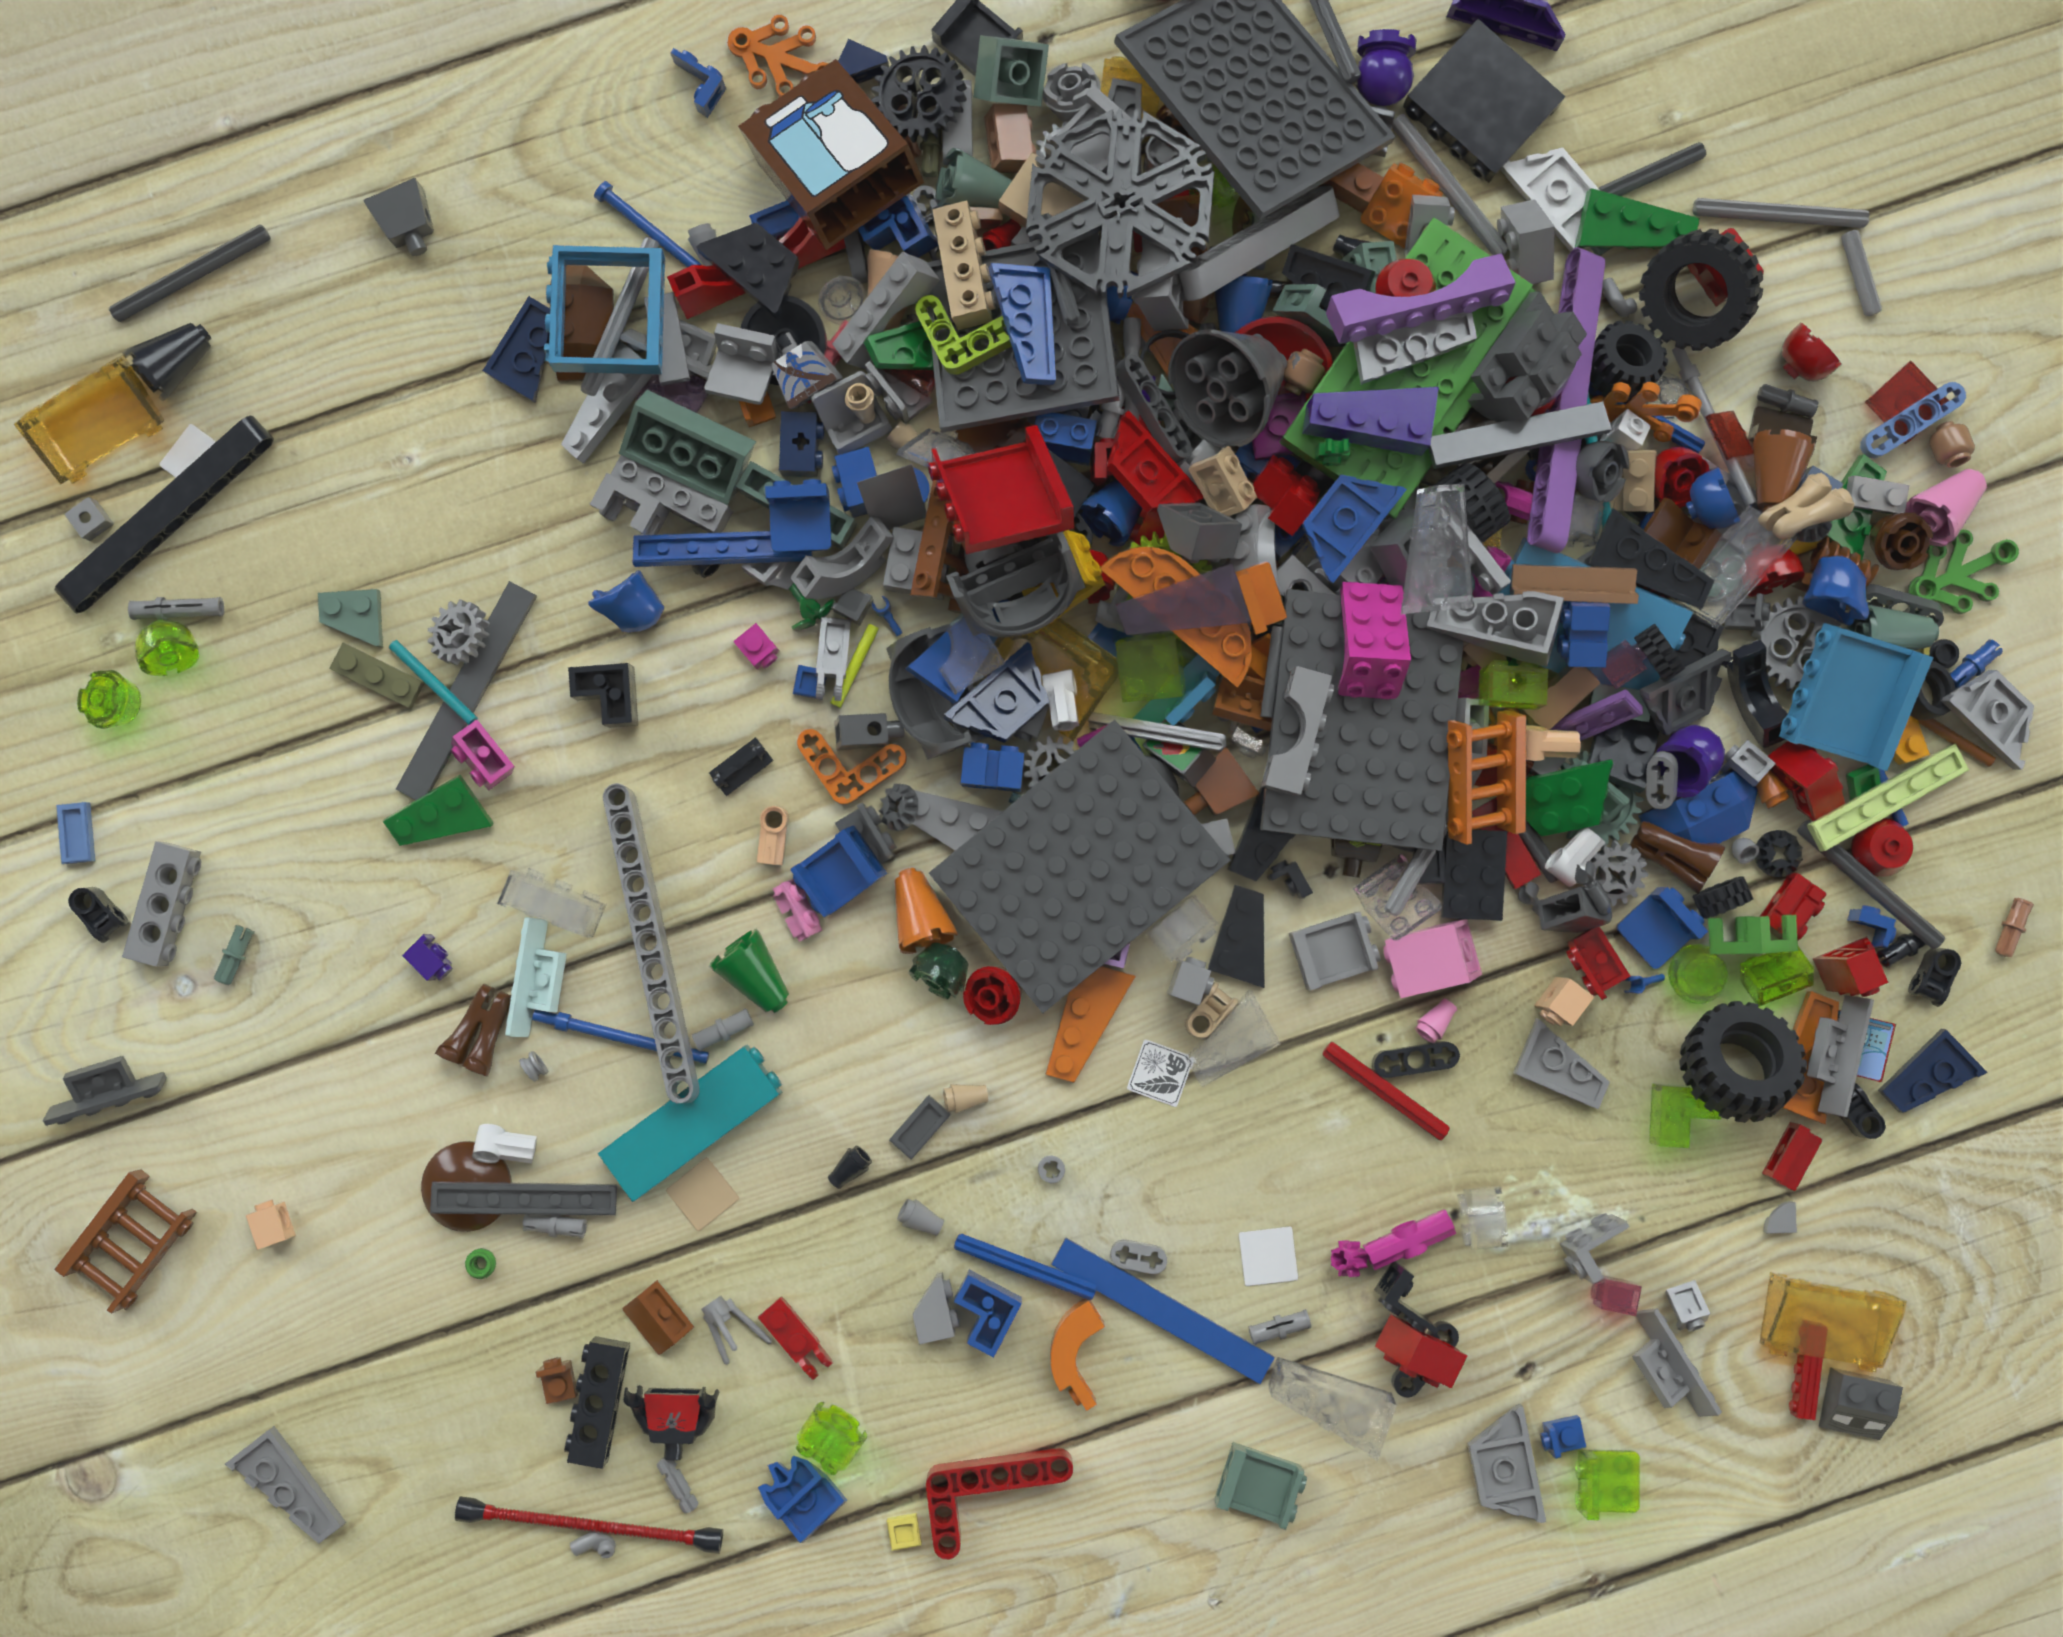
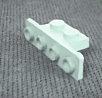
M524 918L519 953L516 960L514 983L511 991L509 1014L506 1021V1036L529 1037L534 1009L557 1013L567 953L544 949L548 920Z

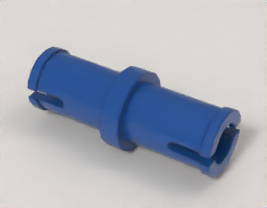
M1987 640L1976 652L1966 655L1962 659V664L1950 673L1955 689L1965 685L1974 676L1984 673L1985 667L2003 653L2002 648L1995 650L2000 646L1996 641Z

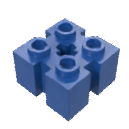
M1565 601L1559 623H1562L1564 632L1563 635H1558L1557 652L1560 653L1561 658L1566 660L1568 667L1606 668L1607 633L1610 620V606L1608 603Z
M971 743V748L964 747L961 773L962 787L1021 792L1024 753L1019 752V747L1001 745V751L989 750V744Z

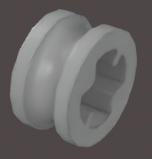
M534 1051L529 1053L527 1059L522 1058L519 1060L525 1073L534 1082L539 1079L540 1074L545 1075L548 1073L546 1065Z
M1046 1156L1039 1162L1038 1173L1045 1182L1056 1183L1064 1176L1065 1165L1056 1156ZM1050 1161H1056V1168L1060 1170L1057 1176L1052 1174V1178L1047 1177V1171L1043 1168L1045 1163L1051 1164Z

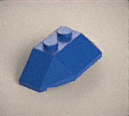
M1730 769L1712 778L1708 786L1696 796L1687 798L1676 796L1670 807L1666 809L1652 808L1638 815L1641 823L1643 821L1652 823L1690 841L1720 844L1749 829L1758 791L1756 786L1753 787L1737 772Z

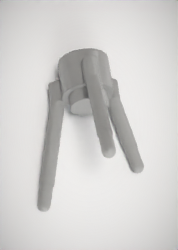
M719 1296L701 1309L705 1314L703 1318L710 1328L718 1351L726 1365L729 1364V1358L717 1327H719L732 1351H736L737 1346L724 1322L732 1317L729 1313L730 1311L767 1344L772 1343V1339L740 1311L731 1298L725 1301L722 1296Z

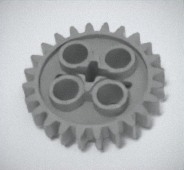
M1802 596L1798 597L1795 605L1790 598L1783 602V607L1776 602L1772 606L1773 612L1770 611L1769 621H1763V630H1754L1751 633L1752 637L1761 640L1767 647L1766 669L1768 670V679L1773 676L1776 677V687L1785 682L1787 691H1790L1794 685L1799 687L1804 674L1801 659H1810L1815 646V634L1821 630L1823 623L1837 627L1842 625V623L1837 620L1835 621L1832 617L1803 606ZM1788 620L1797 621L1800 624L1801 630L1790 628ZM1814 623L1813 630L1803 643V649L1795 657L1792 666H1787L1790 656L1799 644L1798 641L1807 631L1809 624ZM1774 645H1782L1786 650V655L1777 654L1774 650Z

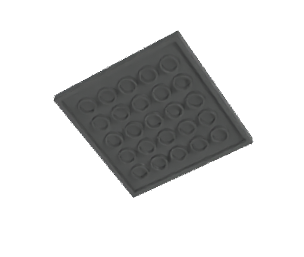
M1099 232L1064 248L1062 251L1064 260L1087 274L1095 273L1099 267L1101 245ZM1041 240L988 250L986 255L981 256L982 263L987 264L988 268L991 263L1048 267L1046 263L1039 260V255L1035 253L1034 247L1042 243ZM942 261L926 262L940 279L928 295H933L941 301L959 338L985 325L981 324L962 330L957 329L951 317ZM1050 274L1056 381L1053 385L1023 383L1012 347L961 374L953 375L945 370L931 344L939 427L942 433L1120 401L1107 295L1102 297L1101 284L1098 285L1096 296L1070 279L1080 314V321L1066 325ZM991 279V282L986 283L988 292L992 291L996 309L991 310L992 318L995 320L1003 315ZM931 306L927 307L932 322L938 320ZM946 328L938 330L935 334V340H946L950 335V330ZM995 332L991 333L995 340V343L998 342L999 340ZM986 338L978 339L974 344V350H985L989 345V340ZM965 347L964 350L968 357L972 356L968 347ZM956 354L951 356L954 364L959 362Z

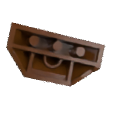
M566 265L563 357L593 358L614 310V290L587 265ZM556 372L559 382L583 381L586 373Z

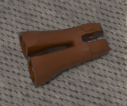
M1646 821L1641 823L1637 834L1634 835L1629 843L1632 850L1636 848L1641 853L1640 857L1659 864L1697 894L1700 893L1707 879L1711 876L1725 850V847L1719 843L1705 844L1690 841Z
M483 984L475 994L457 1028L437 1048L435 1054L456 1064H463L462 1066L466 1069L488 1077L492 1067L496 1040L509 1010L511 995L500 991L488 1011L487 1009L494 996L495 989L487 984ZM481 1026V1031L476 1040V1043L474 1044L471 1052L469 1053V1050L473 1044L476 1034Z

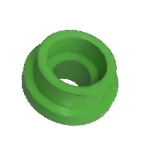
M475 1249L466 1258V1270L473 1278H487L496 1268V1258L488 1249ZM478 1258H483L486 1261L485 1268L478 1267Z

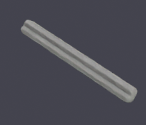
M1096 712L1092 713L1088 718V727L1092 730L1108 725L1115 719L1128 736L1221 752L1226 747V736L1221 733Z

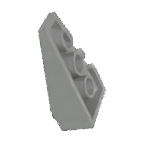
M1526 591L1523 594L1517 595L1499 593L1493 594L1490 597L1476 598L1473 596L1435 598L1427 628L1517 660L1547 667L1556 638L1564 598L1536 591Z

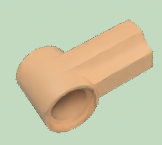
M1526 725V760L1541 761L1545 757L1577 758L1578 753H1580V733L1577 731L1548 730L1541 726Z
M771 806L766 808L760 816L761 828L757 862L783 865L789 814L783 807ZM771 811H777L782 815V824L777 828L771 827L767 822L768 814Z

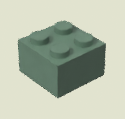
M980 35L973 97L990 102L1041 107L1049 44Z

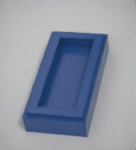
M787 200L749 215L752 224L757 222L776 239L783 237L800 218Z

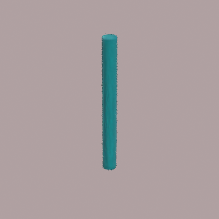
M398 640L393 641L389 645V649L468 725L478 720V717Z

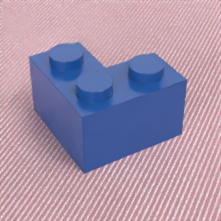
M910 193L858 228L864 241L873 250H880L897 239L905 253L919 258L939 245Z
M869 446L834 456L837 465L831 466L836 484H842V487L837 489L841 504L845 512L850 510L853 518L868 514L857 482L877 476Z
M969 1269L955 1295L954 1302L979 1315L968 1335L967 1344L994 1358L1022 1304V1297Z

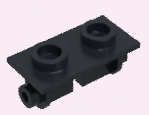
M755 737L711 770L709 774L716 786L728 796L774 760Z

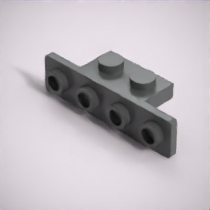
M124 1056L67 1072L63 1077V1081L73 1099L51 1106L43 1122L45 1126L55 1123L61 1125L71 1121L74 1117L84 1114L91 1116L110 1106L120 1107L136 1098H150L161 1091L167 1077L164 1072H160L136 1080Z

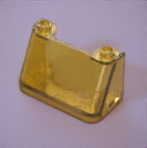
M122 354L22 415L14 425L61 485L68 480L72 484L87 475L85 469L90 464L134 437L146 434L148 438L163 429L161 423L164 422V418L131 364Z
M1061 618L1037 631L1025 635L998 637L976 672L983 678L989 676L1026 642H1029L1032 646L1036 667L1038 666L1041 677L1044 674L1069 669L1073 670L1077 685L1075 700L1079 726L1069 731L1058 730L1059 733L1067 736L1072 741L1078 736L1123 670L1122 664L1115 656Z
M1770 1272L1759 1343L1768 1347L1769 1353L1787 1357L1788 1352L1858 1364V1369L1877 1372V1368H1884L1905 1315L1907 1301L1888 1292L1873 1290V1292L1868 1290L1859 1291L1809 1282L1800 1278L1788 1279L1785 1274Z

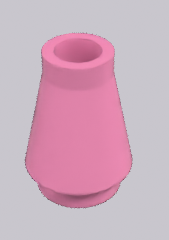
M1443 998L1438 1005L1417 1020L1416 1032L1433 1044L1437 1039L1441 1040L1454 1013L1457 1011V1007L1449 1000Z

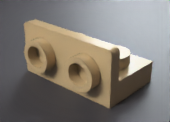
M1230 446L1223 448L1217 455L1196 462L1188 468L1208 506L1226 516L1244 511L1257 498L1252 483L1246 477L1238 457L1233 453Z

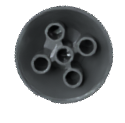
M1218 330L1194 332L1179 342L1170 358L1168 382L1173 384L1177 398L1174 401L1175 407L1187 426L1208 443L1223 448L1226 446H1244L1257 438L1263 431L1283 382L1287 360L1271 342L1260 334L1246 335Z

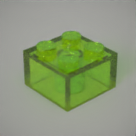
M1166 633L1120 638L1115 643L1122 703L1182 697L1186 688L1181 643L1177 635Z

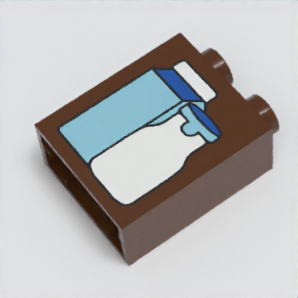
M837 59L820 70L808 73L797 86L771 104H765L757 108L749 119L738 126L759 166L826 250L924 183L908 143Z

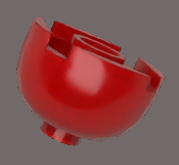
M1801 322L1787 335L1783 342L1782 356L1786 364L1782 368L1794 380L1800 376L1806 381L1816 382L1831 375L1842 363L1839 362L1838 357L1819 337L1811 336L1809 334L1811 330Z
M1671 447L1656 456L1655 498L1660 502L1664 498H1669L1679 508L1687 506L1686 503L1691 501L1690 488L1692 483L1700 475L1709 471L1707 461L1700 454L1686 447Z
M1770 543L1755 547L1753 549L1754 554L1745 560L1741 570L1742 585L1748 597H1757V593H1763L1764 595L1773 593L1772 589L1781 585L1784 589L1805 576L1803 565L1797 554L1784 546L1771 547Z

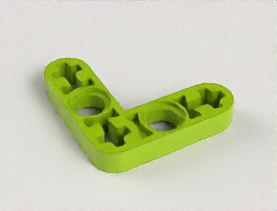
M926 295L916 303V314L943 367L950 374H961L1012 347L1009 335L1004 330L1006 325L1003 316L959 338L941 301L937 297ZM929 306L933 308L938 319L932 322L926 310ZM943 328L950 330V335L946 340H935V334L938 330ZM995 332L999 340L996 343L993 336L991 335V333ZM986 338L989 340V345L985 350H974V344L978 339ZM965 347H968L972 356L968 357L964 350ZM956 354L959 360L956 364L951 360V356Z

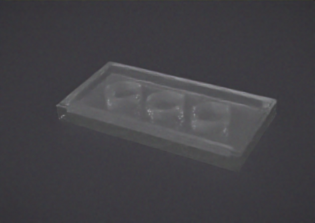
M1749 505L1739 516L1741 522L1729 527L1699 569L1715 580L1703 609L1674 598L1671 599L1689 608L1693 614L1718 629L1766 575L1771 566L1798 539L1797 534L1788 539L1777 538L1773 535L1772 530L1768 531L1759 524L1758 518L1762 512Z

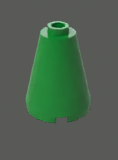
M757 928L753 932L751 930L728 945L725 948L726 952L723 954L725 957L721 959L717 955L711 961L709 966L715 973L763 1011L768 1012L772 1010L773 1013H776L788 1003L786 998L789 992Z

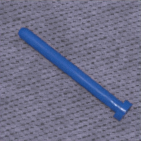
M604 181L596 189L594 198L599 202L606 201L650 238L656 240L660 246L686 267L702 265L612 191L613 186L609 182Z

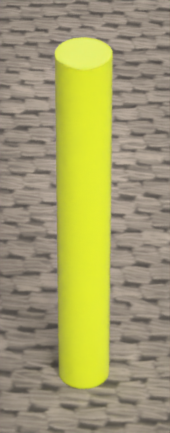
M868 624L846 669V679H843L841 701L834 700L835 697L833 696L830 702L832 705L841 708L879 630L876 626Z

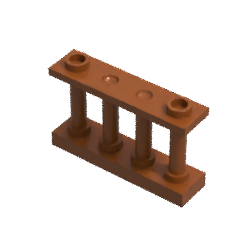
M937 480L932 483L910 595L937 598L938 593L950 598L949 611L962 613L950 585L940 581L943 564L955 568V572H958L960 577L969 573L964 561L965 550L961 543L958 557L946 552L949 535L954 536L952 528L954 523L948 522L944 510V504L946 503L938 498L936 490Z
M142 1169L129 1172L54 1269L63 1277L82 1272L112 1295L115 1299L107 1309L111 1314L121 1309L127 1310L138 1297L136 1294L137 1290L179 1236L183 1237L194 1224L191 1220L197 1213L194 1209H190L178 1215L145 1190L146 1186L144 1185L150 1176ZM137 1199L171 1225L161 1239L127 1214L128 1210L125 1208L132 1200L135 1201ZM113 1224L121 1225L152 1249L142 1264L109 1239L107 1232ZM101 1248L134 1274L124 1288L90 1263L89 1255L94 1249Z

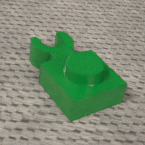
M1332 438L1325 439V443H1319L1316 446L1314 461H1323L1325 466L1341 465V461H1346L1350 456L1349 439H1343L1342 441H1332Z

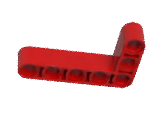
M1055 1448L940 1463L930 1468L927 1474L926 1492L933 1548L937 1556L950 1560L956 1557L960 1551L961 1528L957 1504L958 1496L1066 1482L1073 1474L1071 1454L1065 1449ZM1058 1459L1064 1460L1068 1464L1067 1468L1063 1471H1056L1051 1465ZM1028 1463H1032L1038 1468L1037 1472L1033 1475H1026L1021 1469ZM1002 1467L1006 1469L1008 1475L1003 1479H997L992 1475V1471L995 1468ZM967 1471H972L976 1473L978 1479L973 1483H967L962 1479V1475ZM942 1475L946 1477L948 1484L943 1487H937L933 1484L932 1478ZM939 1506H947L951 1509L952 1513L947 1517H941L936 1513V1509ZM944 1536H950L956 1543L952 1547H944L939 1540Z

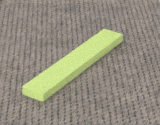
M1949 745L1809 823L1807 827L1819 851H1826L1969 771V768L1957 745Z

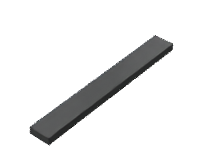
M511 581L508 582L487 620L490 625L484 628V631L490 635L482 639V642L486 645L485 648H477V658L472 655L469 656V663L463 664L450 688V691L473 713L537 598V595ZM444 701L396 787V790L415 800L431 792L452 754L450 750L453 748L451 745L452 737L467 726V723Z

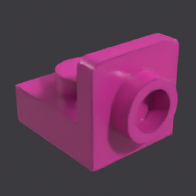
M757 623L733 641L757 670L761 666L766 669L778 658L776 654L780 650Z

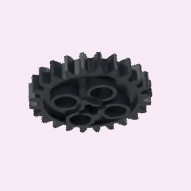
M923 45L920 53H917L914 46H911L909 55L900 50V59L896 60L892 56L889 57L892 64L890 67L881 65L884 76L877 75L874 77L880 86L871 88L876 96L871 101L903 139L909 135L912 143H915L918 135H921L923 141L927 142L929 133H932L937 139L939 138L938 129L942 128L948 132L949 129L946 123L948 121L958 122L954 112L963 113L964 110L959 102L967 101L964 92H962L967 89V86L962 80L964 75L961 69H958L959 67L955 60L950 61L948 53L945 52L940 56L938 48L935 47L929 54L926 45ZM907 76H912L909 81L902 82ZM940 77L937 83L930 84L933 79ZM908 104L905 109L897 111L901 105ZM936 106L933 111L926 113L929 107Z

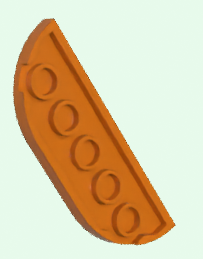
M1135 547L1117 553L1104 562L1099 568L1235 687L1241 684L1249 669L1252 658L1251 632L1244 615L1231 600L1185 560L1164 549Z

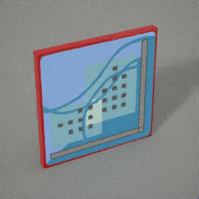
M1838 1010L1837 1022H1839L1841 1010ZM1870 1018L1857 1072L1858 1077L1878 1082L1883 1081L1896 1024Z

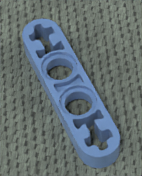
M1949 382L1867 433L1860 442L1862 453L1869 458L1881 457L1957 409L1966 399L1964 387L1959 383ZM1953 392L1955 397L1940 406L1937 401L1947 396L1948 393ZM1921 405L1931 408L1932 417L1930 420H1924L1919 416L1918 409ZM1896 421H1903L1907 425L1908 431L1905 436H1900L1895 432L1894 424ZM1886 435L1889 440L1880 444L1879 448L1873 449L1871 447L1874 440Z

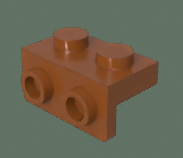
M1245 675L1241 684L1235 687L1222 676L1212 715L1270 731L1272 718L1260 717L1265 681Z

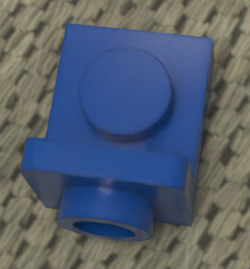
M1578 1415L1542 1422L1544 1432L1540 1433L1542 1446L1555 1459L1561 1458V1453L1586 1448L1582 1424Z

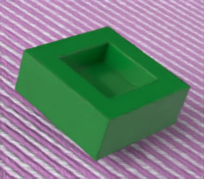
M1870 764L1846 774L1850 801L1881 784L1879 769Z

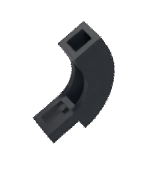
M1758 640L1733 651V661L1727 663V673L1731 691L1741 716L1752 735L1764 749L1786 740L1779 735L1781 733L1782 721L1788 714L1779 704L1770 687L1766 671L1767 647L1761 640Z

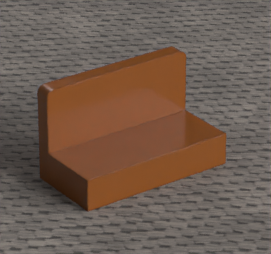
M658 1280L622 1308L658 1355L675 1345L694 1328L693 1324Z

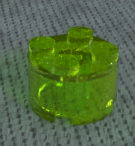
M819 1402L797 1433L798 1444L796 1450L806 1458L812 1457L821 1463V1467L827 1473L836 1475L838 1471H844L848 1468L866 1441L867 1433L864 1430L861 1434L858 1430L859 1421L847 1411L833 1404L828 1409L823 1407L825 1402Z

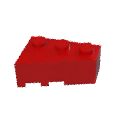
M1867 936L1813 958L1824 987L1829 992H1838L1839 995L1849 993L1850 996L1861 994L1862 997H1867L1880 991L1879 986L1889 983L1876 951Z

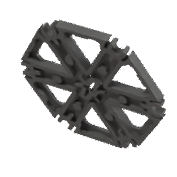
M1112 109L1049 139L1050 144L1046 143L1044 145L1045 152L1051 155L1049 159L1044 160L1036 156L1035 161L1038 167L1032 163L1026 232L1030 242L1036 239L1043 241L1040 245L1034 247L1036 255H1039V260L1096 296L1098 285L1101 284L1102 297H1106L1107 289L1110 286H1115L1118 288V298H1122L1124 286L1127 285L1126 294L1128 298L1191 268V263H1196L1197 255L1190 251L1191 248L1199 247L1203 251L1206 249V242L1209 243L1214 172H1212L1211 164L1204 167L1198 165L1200 161L1206 159V153L1204 150L1201 151V146L1145 111H1143V119L1140 123L1138 110L1134 109L1131 120H1124L1122 109H1118L1116 113L1117 121L1113 122L1114 111ZM1099 134L1108 135L1110 137L1107 175L1071 153L1072 148ZM1154 136L1178 151L1179 157L1138 176L1141 142L1145 137ZM1048 183H1057L1084 200V202L1046 220L1041 216L1043 190ZM1188 189H1195L1200 194L1198 222L1190 227L1156 206V204ZM1120 197L1122 201H1125L1124 208L1121 209L1118 205L1114 206L1116 198ZM1102 230L1099 267L1095 273L1087 274L1062 258L1061 254L1064 248ZM1133 231L1166 251L1170 255V261L1166 265L1143 276H1134L1130 272Z

